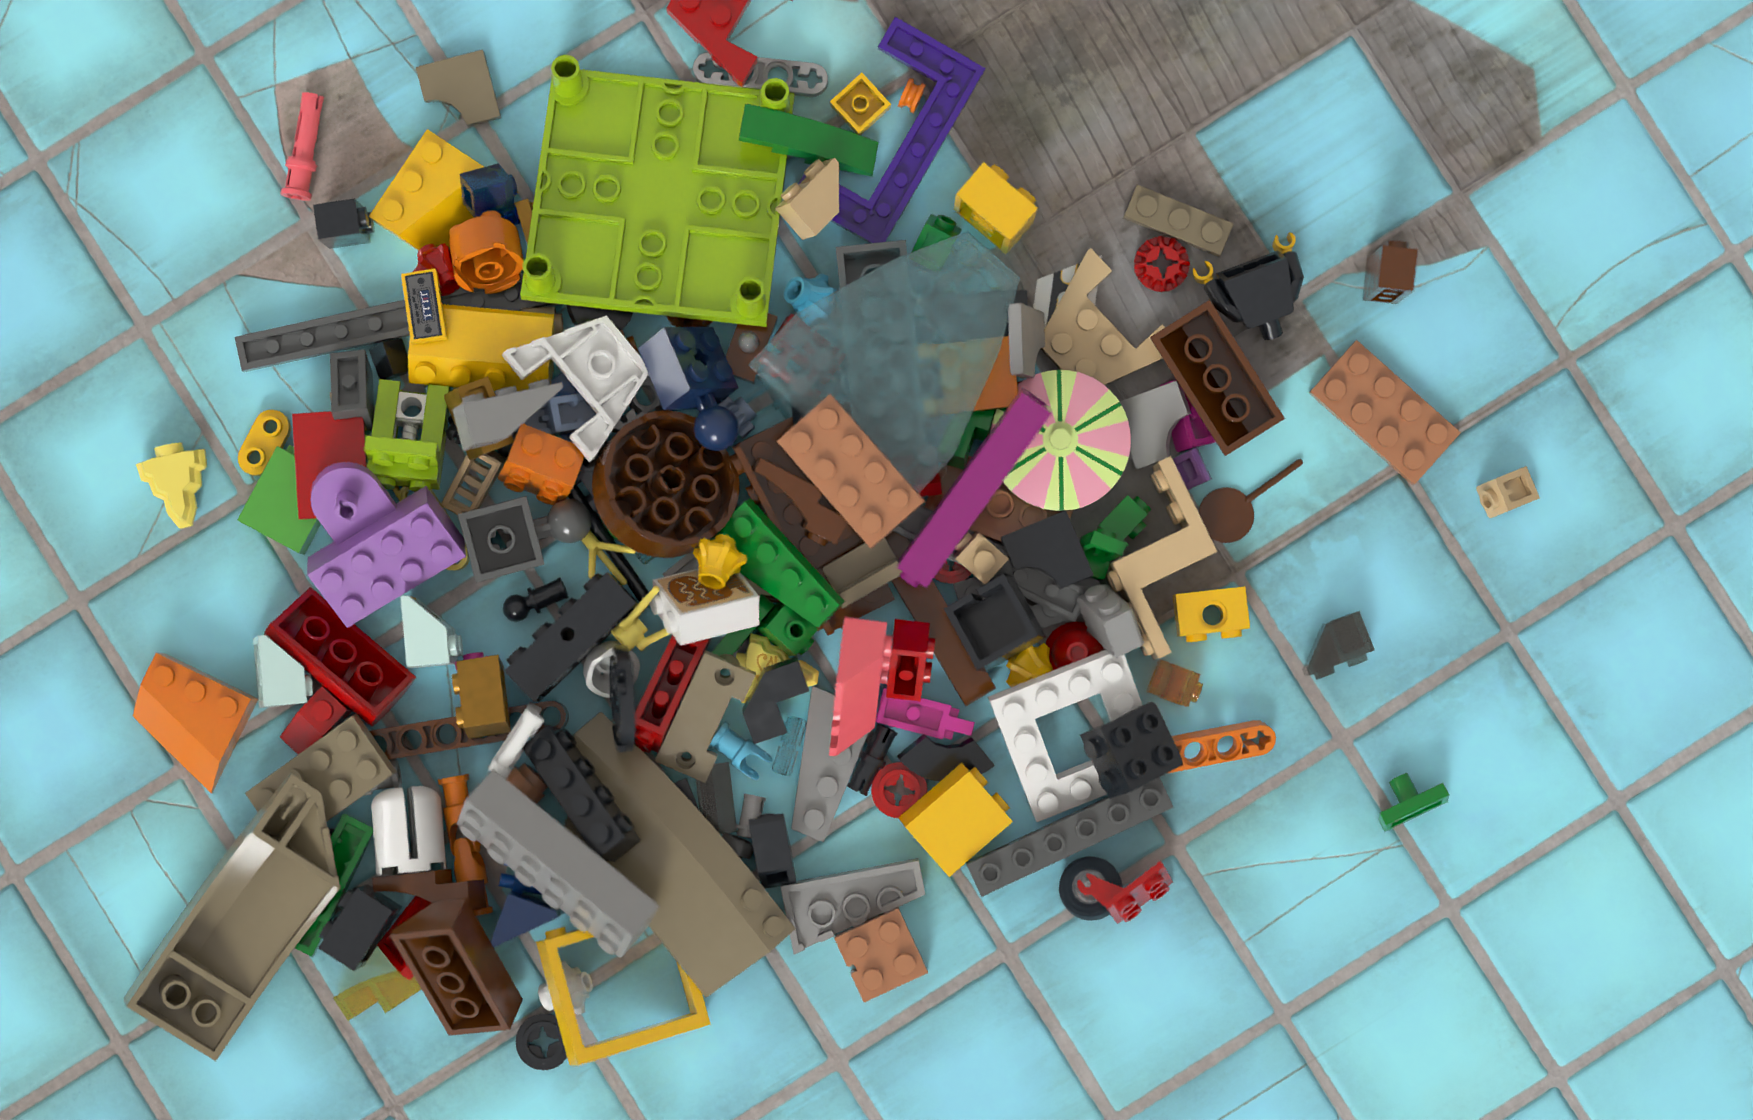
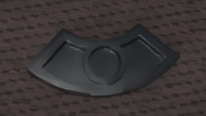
M923 734L897 755L898 759L912 772L926 779L938 782L961 763L969 771L975 767L981 774L995 766L972 737L960 744L944 745L933 742Z

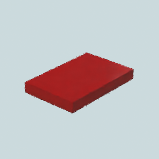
M331 411L292 414L299 520L317 519L311 507V488L321 471L341 462L357 463L367 468V455L364 450L366 434L363 417L334 420Z

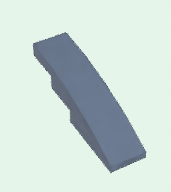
M578 393L552 397L523 424L557 436L575 432L597 414L581 394ZM518 428L511 434L513 439H515Z

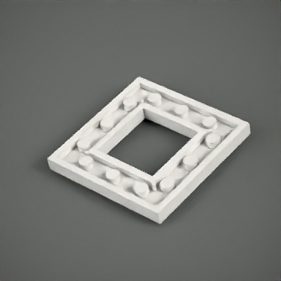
M1104 650L988 696L1036 822L1107 795V792L1099 783V775L1092 760L1058 774L1055 773L1035 719L1099 693L1110 722L1142 706L1143 704L1125 655L1116 658L1107 650Z

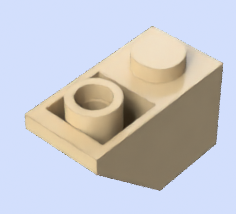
M835 157L821 162L820 159L813 162L804 171L806 178L799 185L795 182L781 194L783 201L775 208L802 240L816 236L839 213V162Z

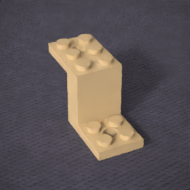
M1171 456L1157 462L1152 467L1154 473L1150 476L1158 493L1165 492L1170 504L1166 506V510L1174 525L1180 523L1182 529L1109 564L1110 572L1106 574L1111 589L1114 592L1120 591L1124 601L1132 607L1144 641L1140 649L1144 656L1151 655L1153 660L1160 659L1172 652L1141 588L1217 552Z

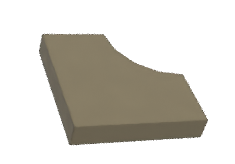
M483 49L416 67L423 98L426 103L442 102L453 106L462 114L468 127L501 118Z

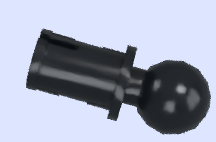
M561 577L533 590L531 587L527 588L529 595L526 597L518 594L509 596L503 604V614L510 621L519 622L527 618L530 610L533 608L539 614L541 609L568 599V592Z

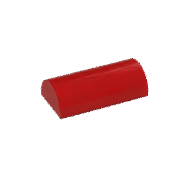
M311 587L272 621L264 632V635L301 664L306 672L353 712L358 714L371 727L376 725L395 706L416 679L414 674L355 624L347 628L329 603Z

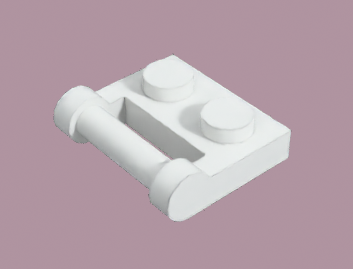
M531 701L529 702L488 767L489 771L494 769L503 778L507 779L512 771L510 767H514L523 753L522 748L529 737L533 738L544 722V718L539 715L542 708Z

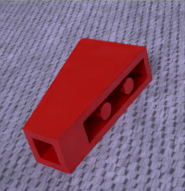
M672 634L635 711L634 744L645 753H650L651 750L659 752L700 660L712 638L680 645Z

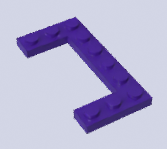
M897 17L893 19L878 45V50L937 84L869 201L839 184V213L831 222L870 244L886 242L986 69ZM803 174L798 185L806 178L805 174Z

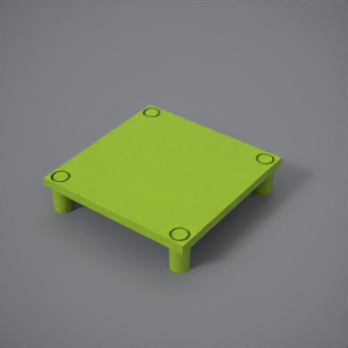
M558 56L551 66L552 77L527 252L523 262L524 272L520 293L521 300L766 327L780 214L775 208L782 202L781 194L784 189L788 155L771 152L772 147L738 141L745 103L793 114L795 93H789L787 83L779 78L767 80L761 89L582 70L579 67L578 61L573 56Z

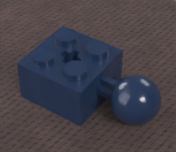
M713 327L662 328L638 349L663 410L698 409L699 414L694 423V434L698 442L703 447L713 451L727 449L738 437L739 423L731 410L717 404L739 387L721 347L719 337Z

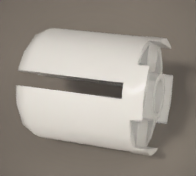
M411 786L407 788L412 859H409L403 788L386 789L373 798L371 810L376 876L382 875L381 868H393V875L425 872L426 870H431L430 864L441 863V870L447 869L441 798L435 790L426 786Z

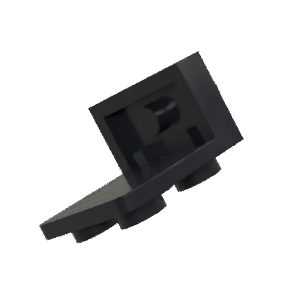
M1154 702L1146 703L1109 723L1080 734L1084 751L1092 760L1099 775V783L1107 792L1109 799L1130 793L1182 765V757Z

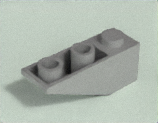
M549 379L528 384L529 389L517 392L516 386L495 391L496 396L484 399L483 393L462 398L463 404L452 410L463 451L496 444L507 438L563 388L562 383L550 385Z

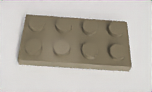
M355 714L245 794L257 812H259L289 774L292 773L322 793L327 822L397 771L358 714Z

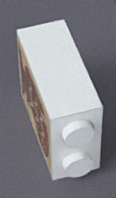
M698 569L653 579V587L658 586L660 590L650 602L651 610L654 615H658L661 618L667 633H672L680 645L759 626V595L741 573L730 576L725 587L722 589H711L702 585L698 581Z

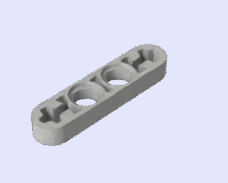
M708 52L699 55L695 59L693 72L699 83L741 87L732 80V76L729 73L728 81L722 80L724 77L722 72H712L711 78L705 77L704 71L699 70V68L706 66L707 61H713L715 68L724 69L712 59ZM758 57V62L753 69L752 78L745 82L743 88L761 89L762 85L768 80V74L771 69L780 67L786 70L788 74L786 83L789 87V93H795L796 96L817 97L826 90L828 77L825 69L816 63ZM792 69H799L798 77H809L810 72L814 71L817 73V78L823 79L822 83H816L815 88L811 89L808 88V82L797 80L798 88L791 87L794 80Z

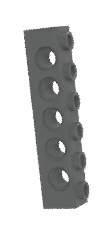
M1159 777L1130 793L1109 799V796L972 859L966 862V865L981 897L1174 807Z

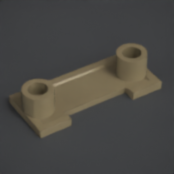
M705 650L659 749L655 762L706 783L718 757L717 753L707 749L731 698L734 697L744 701L756 676V672L740 666V662L733 655L722 654L717 656ZM722 669H728L730 671V675H722L720 671ZM688 752L691 754V758H684L682 754Z

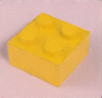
M862 72L830 101V106L858 135H862L891 109V103Z

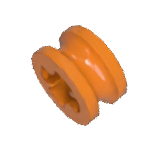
M909 78L898 107L907 106L911 113H915L926 84L916 85L914 79Z

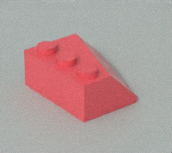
M844 617L829 756L839 755L875 728L880 683L887 684L893 636L886 635L887 622Z

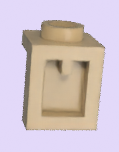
M1527 466L1476 487L1480 503L1489 518L1540 498Z
M977 530L972 535L966 532L955 547L957 552L953 556L984 585L1009 560Z

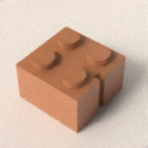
M899 907L879 914L854 928L851 927L834 936L847 967L855 966V969L851 970L850 974L864 1003L928 973Z

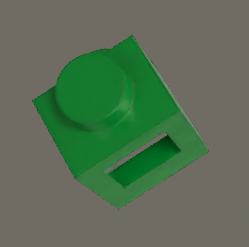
M1127 495L1097 528L1115 533L1117 535L1116 539L1126 543V548L1129 544L1124 539L1129 536L1133 540L1147 526L1142 520L1148 515L1151 508L1138 496L1132 499Z

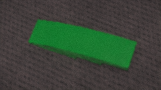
M746 103L744 106L738 141L772 147L771 152L804 158V163L810 165L818 159L824 162L835 157L839 162L840 171L873 176L878 148L877 141L794 114Z
M343 813L330 838L340 890L295 946V949L311 957L314 956L322 941L318 937L326 923L333 919L338 905L344 897L373 836V827Z

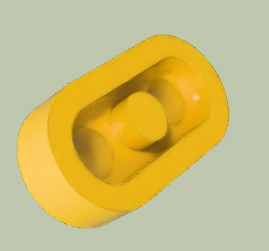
M270 409L258 415L238 453V463L244 472L253 476H261L276 447H284L291 433L290 420L284 413ZM274 420L277 423V429L273 433H268L266 431V424ZM258 451L261 459L257 464H252L249 457L252 452Z

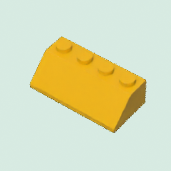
M442 304L447 340L412 345L411 340H409L408 377L409 383L432 384L458 388L488 377L494 391L516 386L517 392L529 389L528 384L549 379L551 385L554 373V362L552 359L548 360L524 380H521L502 357V354L507 349L518 348L539 338L553 336L554 314Z

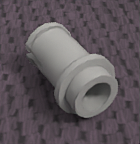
M744 794L739 825L735 824V828L738 829L737 836L751 838L748 820L762 815L766 798Z

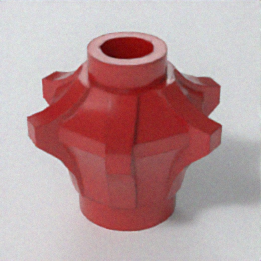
M446 243L440 244L438 247L434 244L423 246L417 253L418 264L413 272L436 269L441 296H447L457 291L460 286L454 277L451 253Z

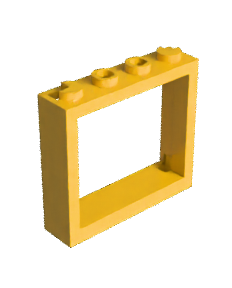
M564 926L545 932L546 939L536 941L569 1065L579 1066L711 1025L701 991L676 961L690 1010L689 1014L584 1046L557 948L593 938L594 936L588 931L583 932L579 929L566 932Z

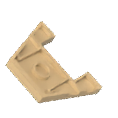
M1090 248L1044 329L1045 347L1040 349L1060 370L1083 373L1098 380L1103 385H1107L1163 359L1150 337L1164 329L1165 326L1162 324L1137 348L1131 345L1087 297L1112 272L1107 264Z

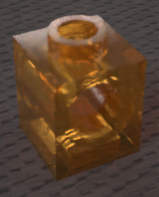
M1159 659L1146 693L1183 707H1189L1190 701L1196 703L1200 696L1203 683L1198 682L1201 674Z

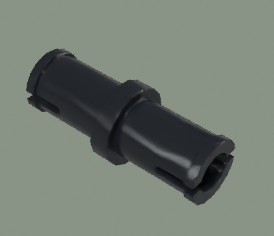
M880 723L877 724V728L866 750H861L858 756L861 760L850 782L847 784V787L856 792L860 791V794L865 796L868 795V791L879 768H884L886 764L884 758L895 736L898 734L896 731L889 727L886 728Z

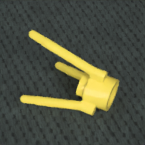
M654 586L633 611L611 630V633L622 646H628L629 652L635 646L642 652L651 643L670 635L664 628L645 638L644 634L648 629L638 618L659 592L660 588L658 586Z

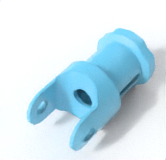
M726 721L717 731L708 747L709 749L715 748L731 760L732 766L754 780H758L759 775L746 764V756L755 754L766 762H772V757L757 744H754L752 740H744L729 729V723Z

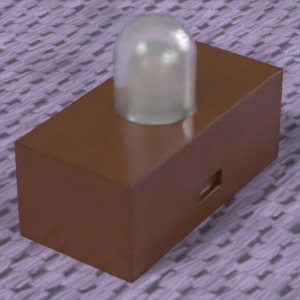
M768 313L766 327L737 324L726 354V359L732 368L735 378L755 384L762 365L758 362V359L768 349L778 322V316Z

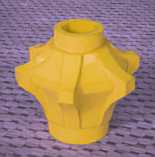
M723 534L716 535L713 540L700 539V548H694L693 555L699 564L698 581L711 589L724 588L730 576L740 573V566L746 564L748 559L745 554L740 553L736 549L735 540Z
M1045 643L1037 647L1031 646L1008 659L1006 667L1010 669V674L1006 683L1013 687L1053 671L1049 660L1050 648Z

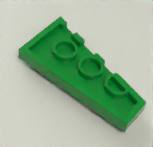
M751 498L739 506L727 524L716 534H723L733 538L736 549L747 556L746 564L740 566V573L816 627L825 624L845 603L842 597Z

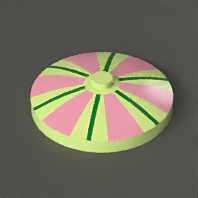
M1051 370L1035 374V378H1027L1018 384V392L1024 387L1049 405L1052 414L1003 481L1012 493L1026 503L1051 511L1079 509L1102 498L1121 477L1130 454L1131 434L1129 422L1119 400L1101 382L1076 371ZM1007 408L996 410L991 430Z

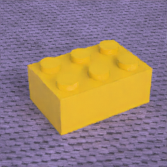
M983 162L956 193L953 210L1004 254H1007L1033 224L1038 210L1034 205L1036 199L1024 188L1020 187L1016 190L1007 182L1009 176L995 164L989 167Z

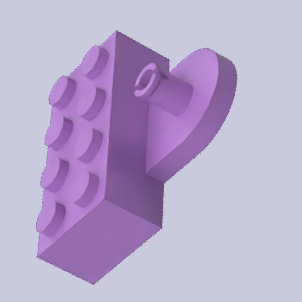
M351 462L336 463L325 468L313 482L311 488V507L313 513L334 542L308 557L307 576L347 628L466 557L464 537L427 486L395 503L371 470Z

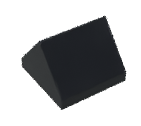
M402 338L383 341L369 349L379 379L391 380L408 373V353Z

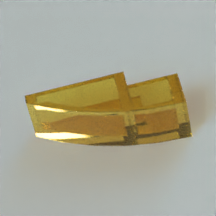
M393 970L357 983L336 995L333 999L346 1019L350 1021L377 1002L384 1012L387 1013L420 991L421 987L415 977L408 980L400 975L397 970Z

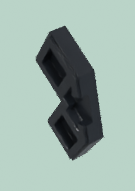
M797 656L764 667L750 698L748 697L742 708L743 716L754 744L786 734L787 728L777 702L809 692V687Z

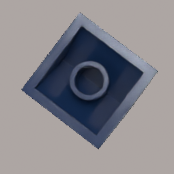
M512 891L507 895L491 939L493 948L548 923L565 912L560 908H552L540 898Z

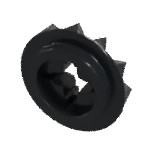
M543 1013L534 1015L524 1021L517 1032V1053L521 1060L531 1068L550 1070L561 1065L567 1058L556 1015ZM542 1027H544L547 1037L559 1039V1041H555L548 1046L547 1057H545V1053L540 1045L529 1044V1042H533L540 1037Z

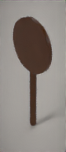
M1301 459L1296 460L1248 496L1237 489L1228 487L1210 492L1202 500L1198 513L1211 539L1220 543H1232L1246 536L1254 521V509L1251 501L1300 467L1303 461Z

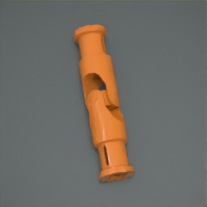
M469 774L437 779L438 785H441L443 788L446 807L443 808L450 849L453 856H455L456 882L484 879V885L488 883L486 867L479 853L481 843L479 841H471L467 837L456 839V832L459 826L457 821L464 802L469 796L467 780L470 779ZM486 887L487 908L474 909L476 916L493 912V907L488 904Z

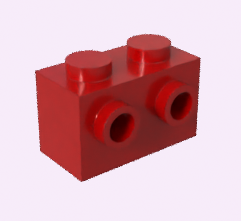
M895 619L886 698L921 702L923 683H930L932 662H926V658L933 659L935 638L929 637L930 623Z

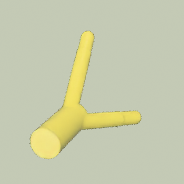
M590 530L586 537L581 540L589 550L588 577L591 579L595 575L597 555L620 584L626 585L627 580L603 550L634 554L636 551L625 545L600 542Z

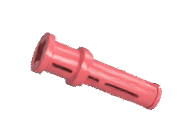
M303 92L292 156L288 157L285 164L288 167L285 188H281L280 195L295 200L310 201L312 194L309 192L312 172H316L317 168L316 162L313 160L324 97L318 96L315 93Z

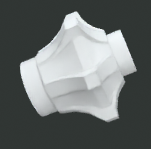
M562 961L561 964L574 1012L577 1015L585 1012V999L590 997L589 992L593 989L591 977L588 973L581 972L578 967L572 969L566 961ZM546 981L539 986L538 995L543 1007L551 1011L554 1010Z

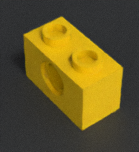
M1245 586L1172 595L1177 637L1186 636V643L1206 641L1207 633L1216 632L1221 633V639L1242 637L1241 630L1250 628ZM1208 605H1213L1220 611V620L1215 625H1209L1203 619V610Z

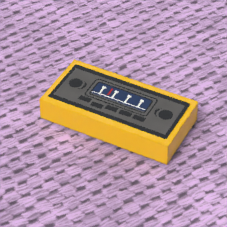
M429 269L401 274L411 344L416 345L447 340L437 270Z

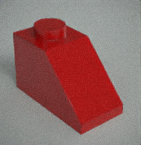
M321 686L296 713L280 738L292 750L300 754L339 726L353 711L328 689Z

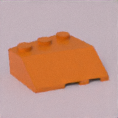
M156 653L140 684L133 717L210 793H213L258 698L170 655Z

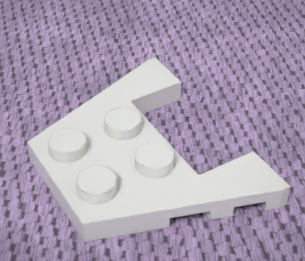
M607 316L574 326L547 338H539L518 348L507 349L502 354V357L521 380H524L540 366L552 359L597 415L569 437L589 462L595 458L649 375L643 359Z

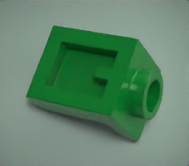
M931 214L908 259L940 274L962 229L956 226V222L945 215L935 216Z

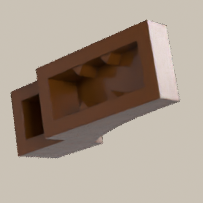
M758 457L752 470L775 484L794 503L805 520L802 527L809 531L807 538L824 547L828 541L837 544L848 522L842 515L818 504L822 492L816 486Z
M451 869L372 878L373 892L407 893L432 903L435 901L466 898L473 912L474 909L487 908L484 879L453 883Z

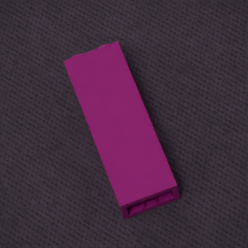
M1024 387L1020 389L899 558L897 568L902 571L900 573L902 579L914 587L921 584L927 588L1050 417L1052 410L1049 405Z

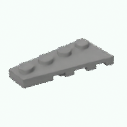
M916 858L805 879L794 884L781 886L786 917L796 928L790 934L793 954L795 955L815 943L830 939L835 934L850 927L854 928L865 923L866 920L874 916L886 913L924 896L925 890L919 859Z

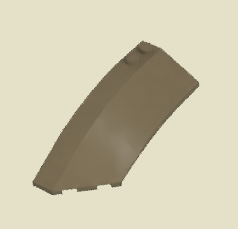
M599 712L573 734L577 742L576 747L593 764L596 776L612 792L615 797L614 802L620 811L630 818L634 825V831L641 840L617 861L606 862L660 906L650 922L649 928L659 938L701 993L708 997L771 952L796 928L730 845L645 753L635 744L632 752L619 753L616 750L612 732V725L614 724L602 712ZM567 815L564 828L589 847Z
M289 774L245 827L201 885L123 998L127 1008L214 1061L221 1055L289 954L340 890L324 812L322 793L294 774Z

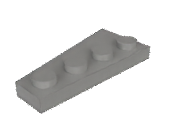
M812 686L791 829L824 842L868 733L839 755L829 756L835 695Z

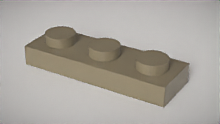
M1138 184L1123 217L1128 221L1170 238H1175L1180 242L1217 257L1221 256L1234 224Z

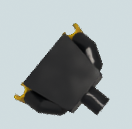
M1291 232L1287 234L1288 246L1281 245L1278 240L1279 237L1276 235L1272 242L1275 252L1216 273L1218 279L1213 278L1214 269L1208 261H1204L1207 269L1210 271L1207 276H1199L1195 268H1193L1195 281L1205 284L1204 290L1214 307L1232 322H1242L1247 329L1259 326L1264 340H1272L1283 334L1279 318L1294 312L1293 303L1298 299L1304 275L1297 253L1292 251L1296 238Z

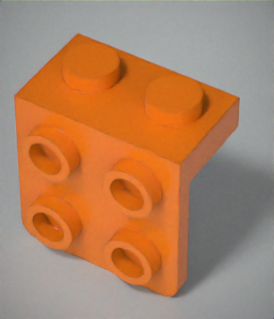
M522 424L518 428L498 479L504 482L503 485L512 491H527L537 495L536 498L539 501L548 505H554L558 501L567 498L574 486L585 456L574 443Z

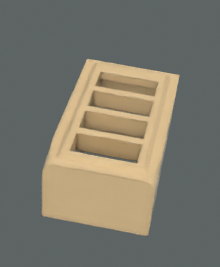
M491 451L478 457L492 465L491 468H488L477 462L476 459L469 460L466 455L440 505L456 515L480 508L499 476L507 459L496 451ZM470 469L486 477L485 480L481 481L469 474ZM463 481L478 489V493L475 494L461 486ZM456 493L471 501V506L469 507L454 498Z

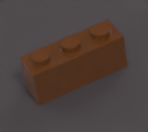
M1387 241V245H1382L1367 258L1362 300L1398 304L1414 292L1418 249L1408 248V242Z

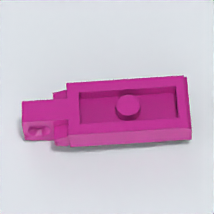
M883 689L875 722L939 739L946 738L952 740L954 732L972 735L975 722L958 718L960 709L921 698V702L886 698L887 689Z

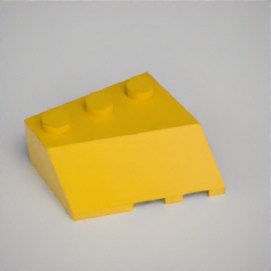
M427 129L369 217L375 223L418 251L427 244H434L438 247L440 244L446 243L449 248V231L453 226L469 219L480 217L484 212L495 211L507 200H511L519 194V192L486 167Z

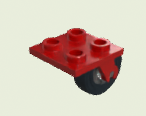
M1087 856L1073 861L1065 868L1059 882V895L1066 909L1075 917L1092 921L1111 915L1115 922L1119 924L1123 920L1129 922L1139 915L1142 911L1140 907L1150 899L1156 901L1163 897L1169 891V885L1173 881L1165 866L1159 861L1123 888L1121 877L1111 863L1099 857Z

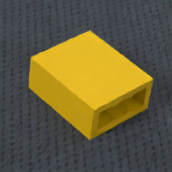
M962 763L898 818L949 877L1013 822L1005 813L1010 809L1008 804L997 792L991 796L984 789L988 781L975 767L969 771Z

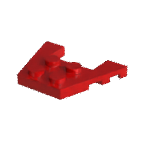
M671 0L667 6V14L696 43H699L720 67L722 66L732 76V80L737 85L743 87L758 62V56L728 42L751 0Z

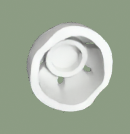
M607 641L595 646L587 655L583 666L587 687L593 693L606 698H610L609 661L611 655H614L612 648L614 646H622L618 641ZM631 650L629 653L632 664L633 683H635L640 670V662L637 655Z

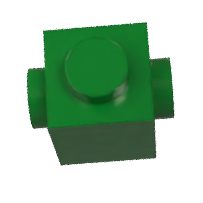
M777 602L760 622L759 626L756 627L774 646L779 647L788 656L804 654L814 643L812 636L818 630L812 623L782 602Z

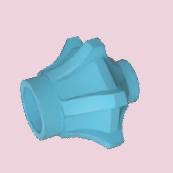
M819 274L810 279L794 277L785 287V300L792 304L794 311L799 314L800 320L809 327L814 320L820 317L826 320L835 308L834 297L837 295V289L828 285L829 276L825 274Z

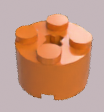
M487 211L480 217L469 219L450 229L449 246L454 277L460 287L470 292H474L473 288L484 289L485 294H494L511 288L520 280L524 260L519 233L513 223L501 218L500 213Z

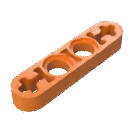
M1253 720L1174 735L1172 738L1182 757V765L1168 773L1264 755L1271 751L1275 745V732L1266 723L1260 720ZM1258 731L1264 734V737L1259 738V744L1248 740L1256 738ZM1240 734L1247 740L1242 741ZM1224 736H1232V747L1226 752H1219L1217 749L1219 740ZM1198 742L1200 744L1198 755L1191 759L1185 758L1184 750L1189 743Z

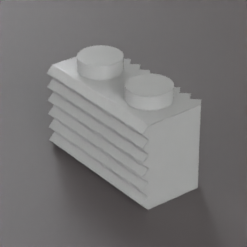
M1108 584L1093 586L1084 594L1078 596L1076 601L1079 603L1080 613L1086 621L1087 631L1113 657L1118 658L1144 644L1132 607L1127 605L1111 587H1108Z

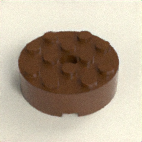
M654 411L632 420L624 425L604 446L594 466L592 492L595 506L603 523L620 542L644 555L673 558L693 552L694 548H700V539L706 538L710 540L727 524L737 505L739 475L727 450L713 451L703 447L694 434L696 418L685 413Z

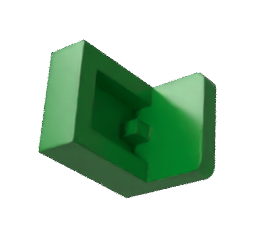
M1094 530L1081 536L1079 541L1094 574L1092 578L1097 580L1105 579L1110 561L1121 557L1126 546L1125 542L1116 539L1117 535L1109 530Z

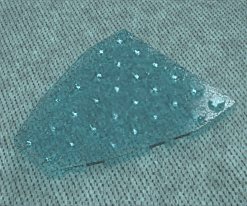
M968 231L893 259L797 312L749 363V368L804 417L829 394H832L914 489L920 493L953 458L977 401L998 358L1008 323V306L1014 302L1020 277Z

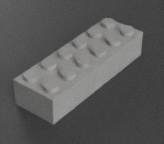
M494 769L465 800L457 821L461 832L471 841H479L485 846L490 857L500 864L505 863L513 869L515 876L521 883L528 887L533 886L541 892L544 901L554 909L560 908L569 915L571 923L577 929L583 932L588 931L597 938L599 946L605 952L611 955L615 953L618 957L622 958L648 928L660 906Z

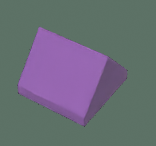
M1198 448L1173 458L1187 490L1212 480Z

